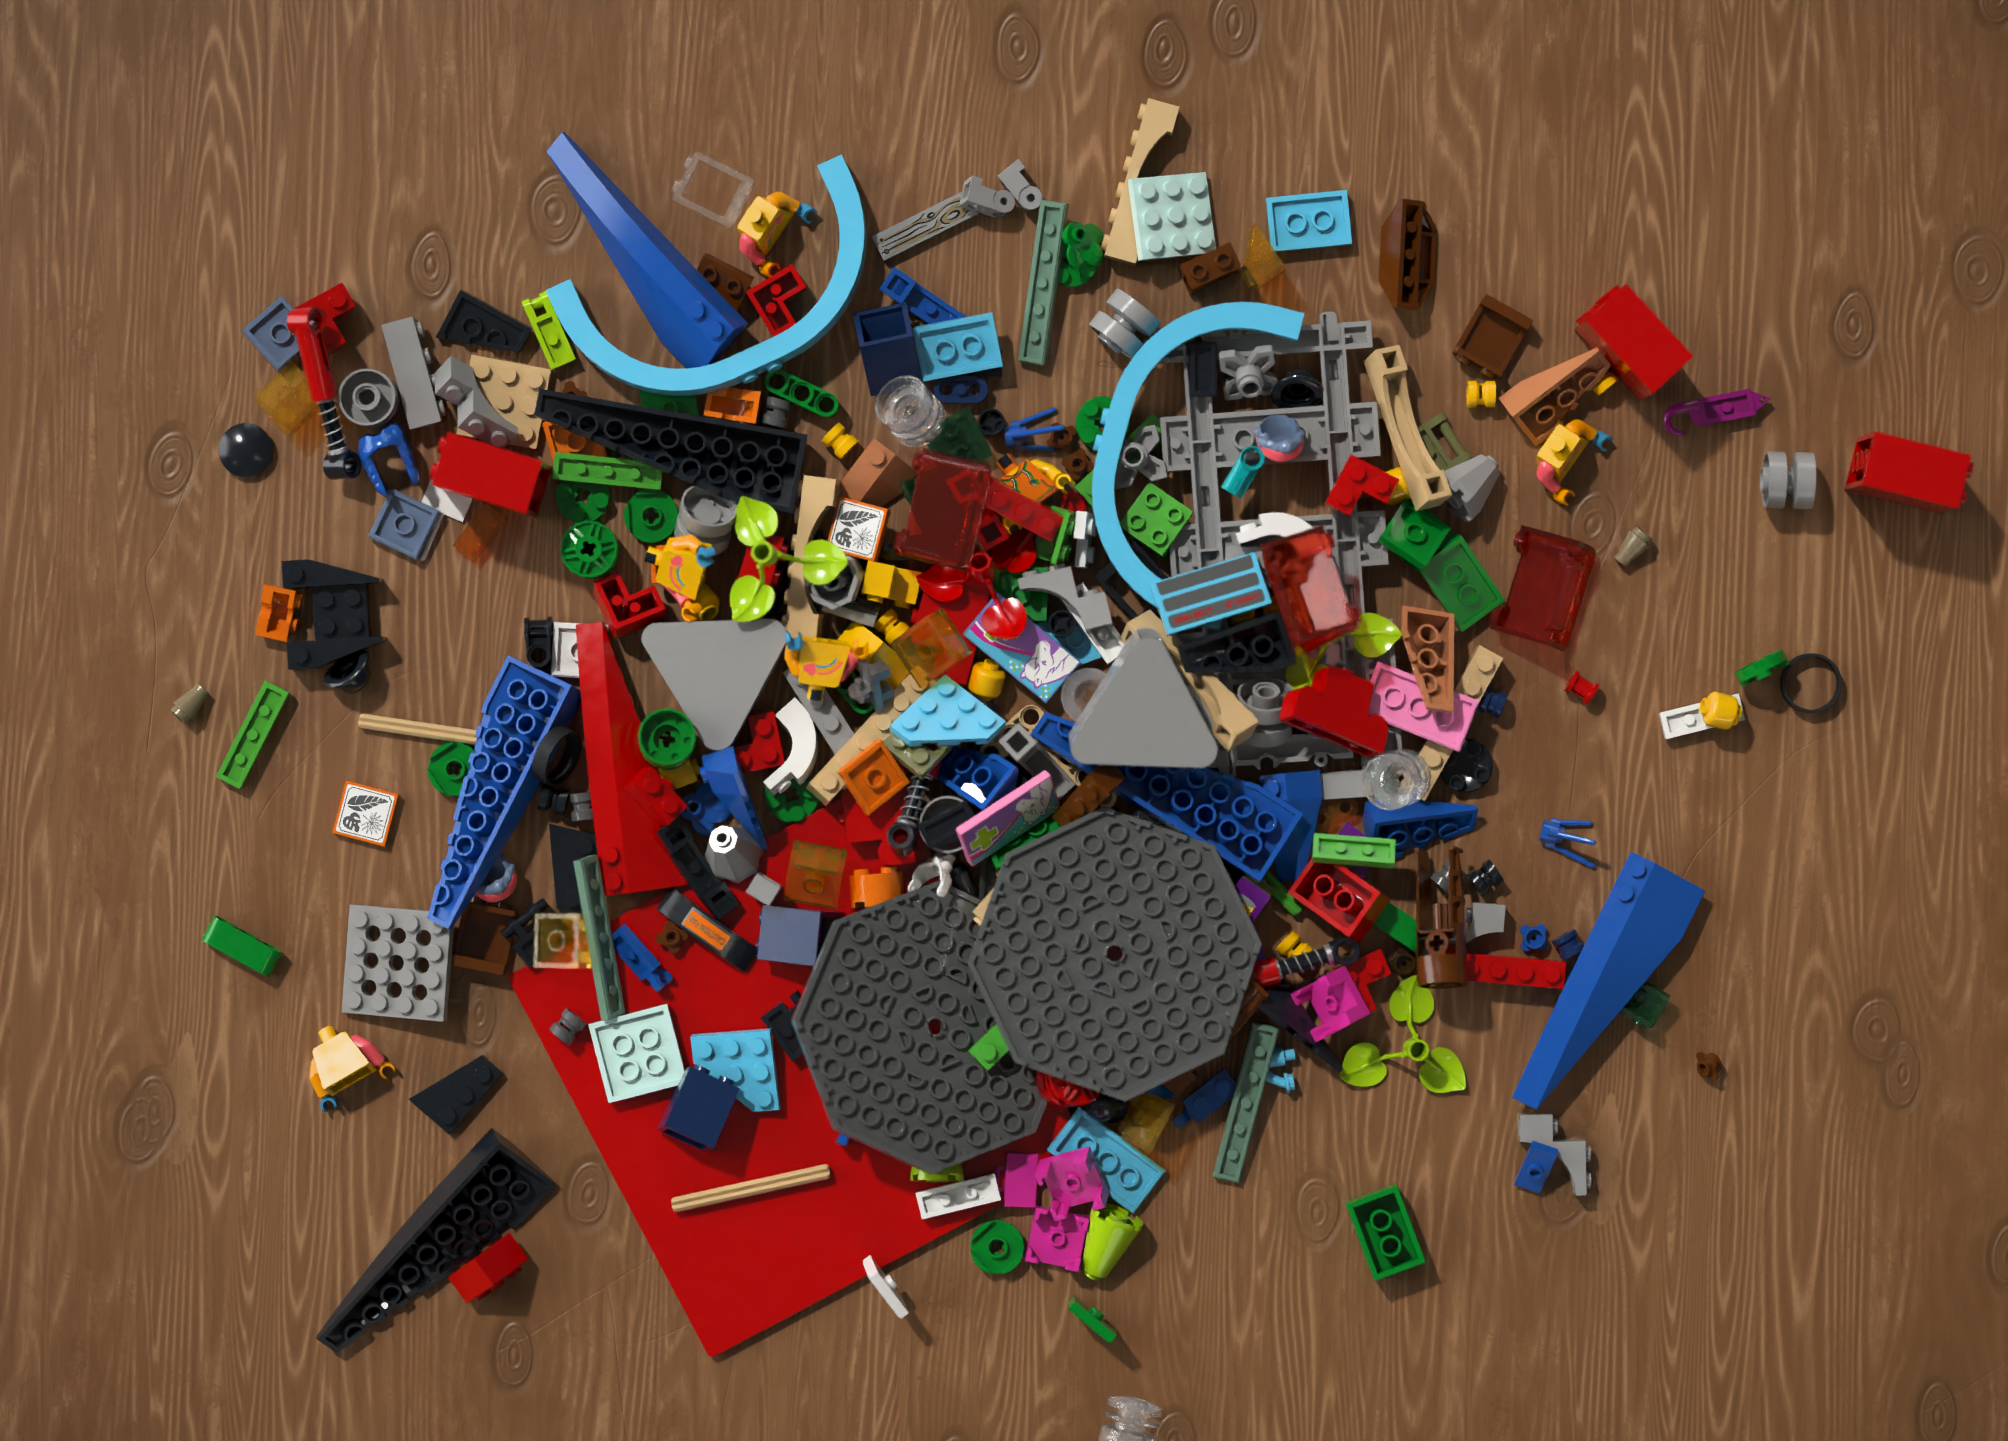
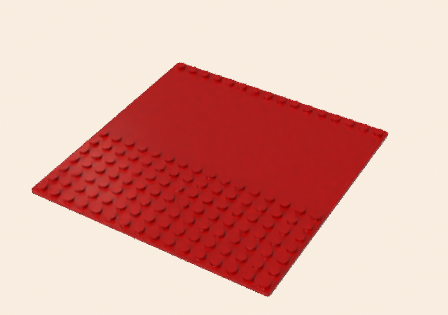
M841 798L767 837L768 848L764 849L762 858L760 856L758 872L739 883L731 882L728 879H720L721 882L726 883L740 904L718 921L756 946L760 935L759 915L762 911V906L766 904L748 894L746 890L757 873L761 872L783 886L771 905L845 912V916L869 908L851 907L849 875H854V870L870 869V874L881 873L882 867L897 866V872L903 871L904 891L908 893V886L912 881L913 872L919 864L926 862L929 857H933V854L923 840L918 826L916 827L917 833L915 836L916 863L887 865L883 863L878 856V847L882 840L849 843L847 841L846 826L840 825L838 809L843 808ZM940 876L931 878L921 887L939 881ZM689 885L674 887L713 916ZM666 891L609 922L611 934L616 932L623 924H626L661 963L657 968L666 970L672 975L673 979L667 985L664 984L665 986L657 992L646 978L641 981L615 952L625 1013L622 1015L668 1003L686 1070L690 1066L693 1068L695 1066L690 1039L692 1034L768 1029L760 1017L782 1001L789 1010L794 1007L795 1004L789 996L797 990L801 995L803 994L814 966L757 959L756 955L744 972L689 933L688 938L680 944V950L677 953H671L667 946L664 944L660 945L656 941V936L665 929V923L671 921L656 909L668 893ZM586 934L545 955L530 968L525 966L509 975V982L704 1349L710 1357L724 1352L865 1277L867 1272L863 1265V1260L871 1255L878 1266L882 1268L1003 1203V1192L999 1191L1001 1197L999 1201L922 1219L915 1193L955 1182L910 1181L912 1166L852 1138L849 1139L848 1144L845 1146L836 1143L840 1133L832 1129L804 1053L794 1061H791L774 1036L773 1043L781 1101L780 1110L752 1112L735 1098L714 1149L706 1152L664 1134L656 1129L677 1086L608 1103L588 1026L590 1023L602 1020ZM671 934L670 939L673 940L675 936ZM565 1008L576 1013L587 1023L582 1031L576 1033L575 1040L571 1045L560 1040L549 1030L554 1022H558L561 1019V1013ZM934 1019L928 1022L931 1034L937 1035L941 1029L940 1023ZM1047 1103L1035 1133L961 1162L964 1180L992 1174L994 1167L1005 1166L1006 1152L1038 1154V1164L1039 1160L1054 1156L1047 1151V1148L1071 1118L1068 1108L1055 1107ZM823 1164H828L831 1176L829 1179L679 1212H674L671 1204L673 1197ZM1000 1171L999 1187H1004V1171Z

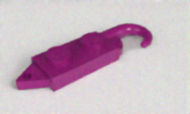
M1750 388L1676 403L1665 411L1663 425L1670 434L1682 436L1684 431L1675 429L1671 424V419L1677 414L1688 412L1693 423L1697 426H1705L1755 416L1756 411L1769 401L1770 397L1752 392Z

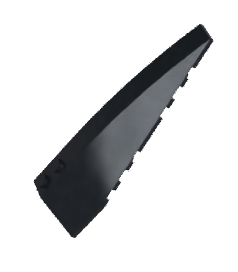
M539 389L534 416L736 504L739 503L742 496L764 502L777 512L794 514L807 447V434Z
M491 1128L417 1208L384 1247L316 1336L317 1340L338 1353L365 1334V1330L374 1323L379 1324L387 1318L386 1315L398 1306L402 1308L418 1292L422 1294L458 1268L457 1265L467 1258L472 1259L479 1254L478 1250L489 1242L493 1244L509 1228L514 1229L519 1226L557 1185L556 1182L511 1141Z

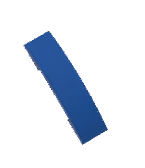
M893 267L879 288L880 291L898 304L906 302L908 311L927 324L967 317L916 283L915 280L896 267Z

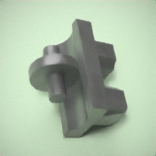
M865 658L858 661L861 678H856L855 682L849 686V696L854 700H858L861 704L865 702L872 703L875 712L879 713L884 710L883 702L894 697L893 689L887 680L880 683L881 680L891 676L890 668L883 660L870 664Z

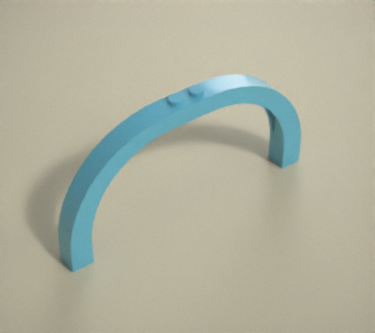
M842 154L817 165L837 213L840 234L837 263L833 276L820 300L807 315L788 330L714 364L687 369L657 367L631 358L610 344L592 324L575 285L569 279L546 290L565 331L577 348L601 371L623 384L653 394L667 396L702 395L720 391L741 382L747 384L756 380L758 374L764 371L770 373L783 367L782 363L809 349L832 329L849 306L863 272L867 247L865 214L854 180Z
M1254 302L1222 303L1190 312L1160 329L1140 348L1124 370L1115 389L1110 408H1104L1100 424H1104L1105 427L1102 435L1097 434L1093 450L1098 451L1092 481V505L1096 528L1106 554L1119 575L1131 589L1157 609L1158 607L1150 585L1151 583L1161 581V579L1139 560L1129 546L1117 517L1114 497L1117 463L1136 396L1155 366L1170 352L1194 338L1219 331L1246 330L1297 342L1305 313ZM1222 620L1204 625L1203 627L1219 631Z

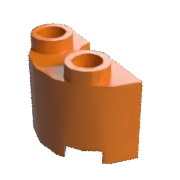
M728 387L720 391L707 393L704 416L754 425L757 422L761 392Z
M265 583L255 635L284 642L288 641L290 634L296 635L299 619L295 618L296 610L301 608L303 593Z
M897 866L882 867L881 873L870 874V869L854 870V875H849L852 908L871 907L905 894L903 871L897 872Z

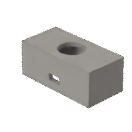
M759 872L746 892L770 906L783 886Z

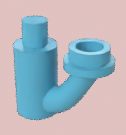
M1283 1047L1274 1048L1269 1068L1286 1065L1285 1061L1295 1060L1294 1049L1283 1050ZM1268 1070L1267 1082L1286 1088L1287 1093L1295 1090L1293 1074L1287 1075V1073H1283V1078Z

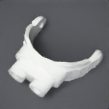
M936 852L926 862L919 864L913 872L908 892L920 888L931 878L940 876L941 883L937 889V895L944 897L951 887L952 879L949 873L952 870L951 864L954 862L955 857L950 853H946L944 856L942 853Z

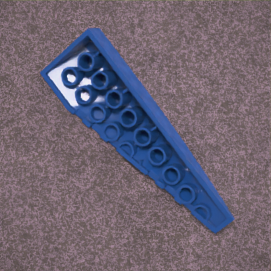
M562 132L546 152L659 340L686 369L714 364L745 329L748 323L565 132Z
M509 655L483 703L481 725L477 726L475 737H477L474 748L475 753L471 752L468 763H470L468 775L463 779L453 818L455 825L453 832L449 833L447 841L449 848L446 859L442 860L440 882L436 884L427 919L449 930L453 928L496 862L541 782L535 779L532 772L533 758L539 743L552 728L559 725L568 728L581 704V692L579 689ZM561 741L559 742V744H558V745L556 746V748L554 749V751H553V753H552V755H551V757H550V760H549V763H548V767H549V765H550V763H551V761H552V759H553V757H554V755H555V753H556V751H557V749H558V747H559Z
M1045 712L1030 735L1071 765L1089 775L1100 764H1082L1073 757L1068 734L1075 722ZM1114 765L1126 777L1113 792L1114 794L1165 828L1213 844L1223 865L1240 876H1245L1256 885L1260 883L1303 815L1302 812L1258 784L1237 779L1235 776L1223 774L1208 767Z
M1630 852L1512 1096L1513 1099L1536 1110L1541 1106L1564 1076L1575 1066L1576 1062L1592 1046L1599 1035L1604 1032L1632 999L1633 995L1644 985L1650 975L1682 940L1705 890L1660 865Z

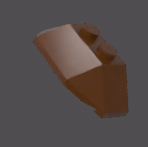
M1399 199L1381 227L1378 282L1394 308L1419 310L1421 303L1427 298L1435 285L1437 230L1426 210L1427 206L1424 201Z

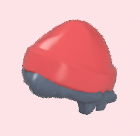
M1270 415L1261 421L1258 428L1254 429V433L1257 436V446L1270 461L1285 463L1296 458L1303 449L1305 431L1300 429L1297 420L1293 417L1289 418L1288 415Z
M500 853L476 892L484 901H502L510 896L516 888L517 873L515 865L509 862L504 853Z

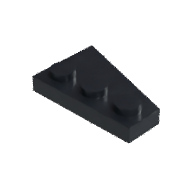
M460 290L435 338L455 340L520 353L533 328L472 294Z
M481 1055L409 1100L443 1130L451 1134L500 1077L503 1071L484 1055Z

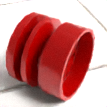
M1039 1071L1036 1073L1035 1081L1039 1094L1043 1100L1055 1107L1067 1108L1088 1104L1100 1094L1099 1092Z

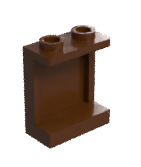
M1229 242L1181 264L1178 271L1189 295L1239 273L1238 269L1241 265Z
M1485 294L1452 351L1453 354L1457 355L1455 360L1468 367L1471 364L1480 368L1479 373L1488 379L1493 380L1494 377L1500 379L1533 320Z
M473 897L461 914L451 965L505 975L513 935L506 940L500 931L507 926L509 920L517 918L518 910H513V905L509 903L497 902L496 906L485 904L486 901L479 897Z

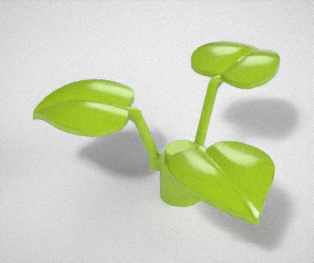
M742 496L736 509L735 530L743 544L750 547L753 546L751 555L758 562L757 568L759 569L760 580L754 576L747 575L735 581L730 592L732 619L736 622L754 621L767 614L772 608L775 601V591L772 587L764 584L766 580L764 566L774 565L778 558L804 564L802 569L803 575L810 583L826 585L835 580L848 565L845 553L835 544L825 540H814L806 544L803 551L804 558L778 552L765 539L773 536L777 531L779 519L776 511L764 502Z
M1297 572L1291 575L1285 591L1286 607L1290 615L1300 622H1307L1314 615L1316 619L1326 624L1323 628L1326 642L1315 660L1310 656L1300 655L1295 657L1296 664L1286 667L1285 680L1294 690L1312 685L1315 671L1327 667L1319 663L1332 642H1339L1346 634L1350 637H1355L1353 640L1355 650L1367 658H1377L1383 655L1402 636L1401 631L1395 624L1375 613H1363L1355 617L1352 624L1354 632L1348 628L1347 623L1342 618L1335 617L1330 619L1329 617L1321 616L1319 613L1325 611L1330 603L1328 588L1316 578L1304 576Z
M1417 975L1408 977L1393 991L1389 1001V1010L1395 1020H1407V1026L1412 1038L1405 1041L1402 1052L1381 1056L1378 1048L1371 1043L1361 1042L1353 1045L1345 1055L1340 1078L1354 1086H1373L1380 1083L1387 1074V1068L1382 1062L1383 1060L1407 1057L1415 1061L1424 1060L1426 1062L1420 1067L1419 1077L1422 1085L1427 1090L1435 1093L1464 1090L1466 1088L1465 1073L1456 1054L1447 1048L1437 1047L1431 1051L1428 1058V1044L1418 1039L1419 1035L1416 1033L1412 1021L1416 1023L1426 1021L1433 1013L1434 999L1428 988L1417 986Z

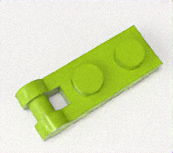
M547 292L539 293V297L530 300L528 298L523 300V307L551 370L553 371L576 361L575 354ZM544 306L547 313L537 317L535 310Z

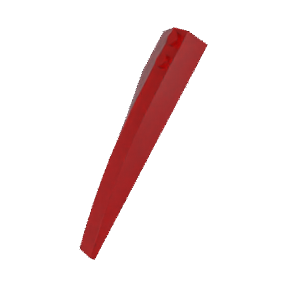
M604 622L576 624L587 768L605 896L688 885L658 838L656 831L663 826H659L623 787L642 768L651 767L652 765L644 759L640 751L638 733L642 722L636 713L632 696L628 692L624 681L625 677L617 663L615 651ZM653 767L654 770L660 775L658 768Z

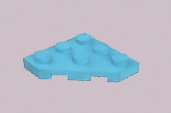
M944 675L890 725V731L910 747L921 746V743H938V746L960 745V742L988 744L1006 727V721L947 675Z
M772 1028L702 1033L690 1036L693 1063L710 1070L709 1075L719 1079L720 1076H724L735 1082L734 1086L740 1088L736 1098L752 1112L780 1110L781 1101Z

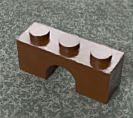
M1100 764L1084 779L1052 818L1063 827L1098 810L1101 807L1100 804L1117 789L1126 777L1114 765Z

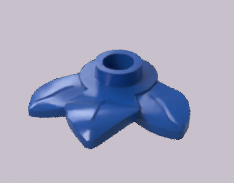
M710 783L699 785L694 794H687L681 798L688 807L691 802L696 803L697 809L695 812H691L687 807L680 814L683 818L690 820L693 830L700 835L711 836V832L714 830L713 823L723 822L732 815L713 793Z

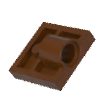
M705 253L697 271L738 312L754 277Z

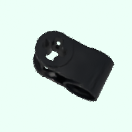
M550 616L547 619L530 620L529 617H525L524 635L527 661L535 668H547L552 663L553 618ZM536 628H545L543 630H533ZM537 649H544L546 651L547 657L542 663H535L533 660V653Z

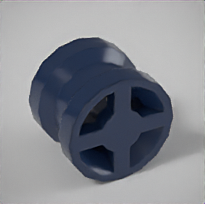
M1488 686L1480 700L1478 711L1482 713L1487 711L1493 717L1499 718L1506 702L1507 693L1494 692L1493 688Z
M1575 929L1551 941L1553 946L1558 947L1560 951L1559 956L1562 961L1581 952L1584 944L1578 941V933Z

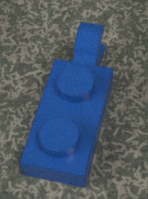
M623 924L612 934L614 951L641 981L646 978L652 988L659 992L665 986L664 984L667 985L673 979L668 971L657 968L661 963L626 924Z
M1222 1069L1181 1102L1186 1108L1171 1120L1178 1128H1181L1193 1117L1200 1123L1233 1097L1235 1081L1225 1069Z

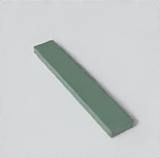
M1040 201L1018 362L1046 365L1064 244L1062 232L1066 227L1069 204Z
M589 855L575 860L573 863L601 1020H610L624 1014L625 1008L598 855Z
M1252 1020L1212 1176L1215 1178L1236 1183L1240 1181L1279 1032L1278 1026Z

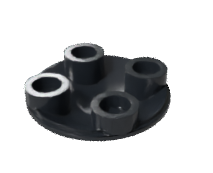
M250 423L237 424L228 429L222 436L219 444V457L223 466L232 474L240 477H252L263 472L272 461V441L269 435L257 425Z
M1464 739L1460 752L1452 751L1440 775L1452 790L1464 793L1479 790L1489 781L1492 775L1493 760L1491 754L1482 743L1473 739Z

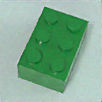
M1395 1183L1344 1201L1374 1281L1425 1263L1414 1229Z

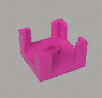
M1345 965L1290 994L1296 1006L1310 1000L1322 1024L1310 1030L1315 1043L1371 1014Z
M1090 1146L1039 1160L1035 1177L1039 1186H1042L1045 1180L1053 1198L1050 1212L1054 1221L1067 1218L1070 1207L1094 1201L1093 1211L1105 1208L1109 1190Z
M1036 1205L1025 1261L1037 1264L1043 1262L1065 1267L1066 1270L1079 1272L1089 1216L1069 1212L1067 1218L1054 1221L1049 1207Z

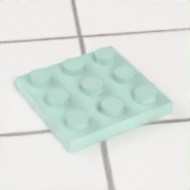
M1206 172L1128 180L1138 261L1203 255L1216 249Z
M668 1003L617 1016L610 1020L588 1024L608 1103L670 1088L679 1084L685 1068Z

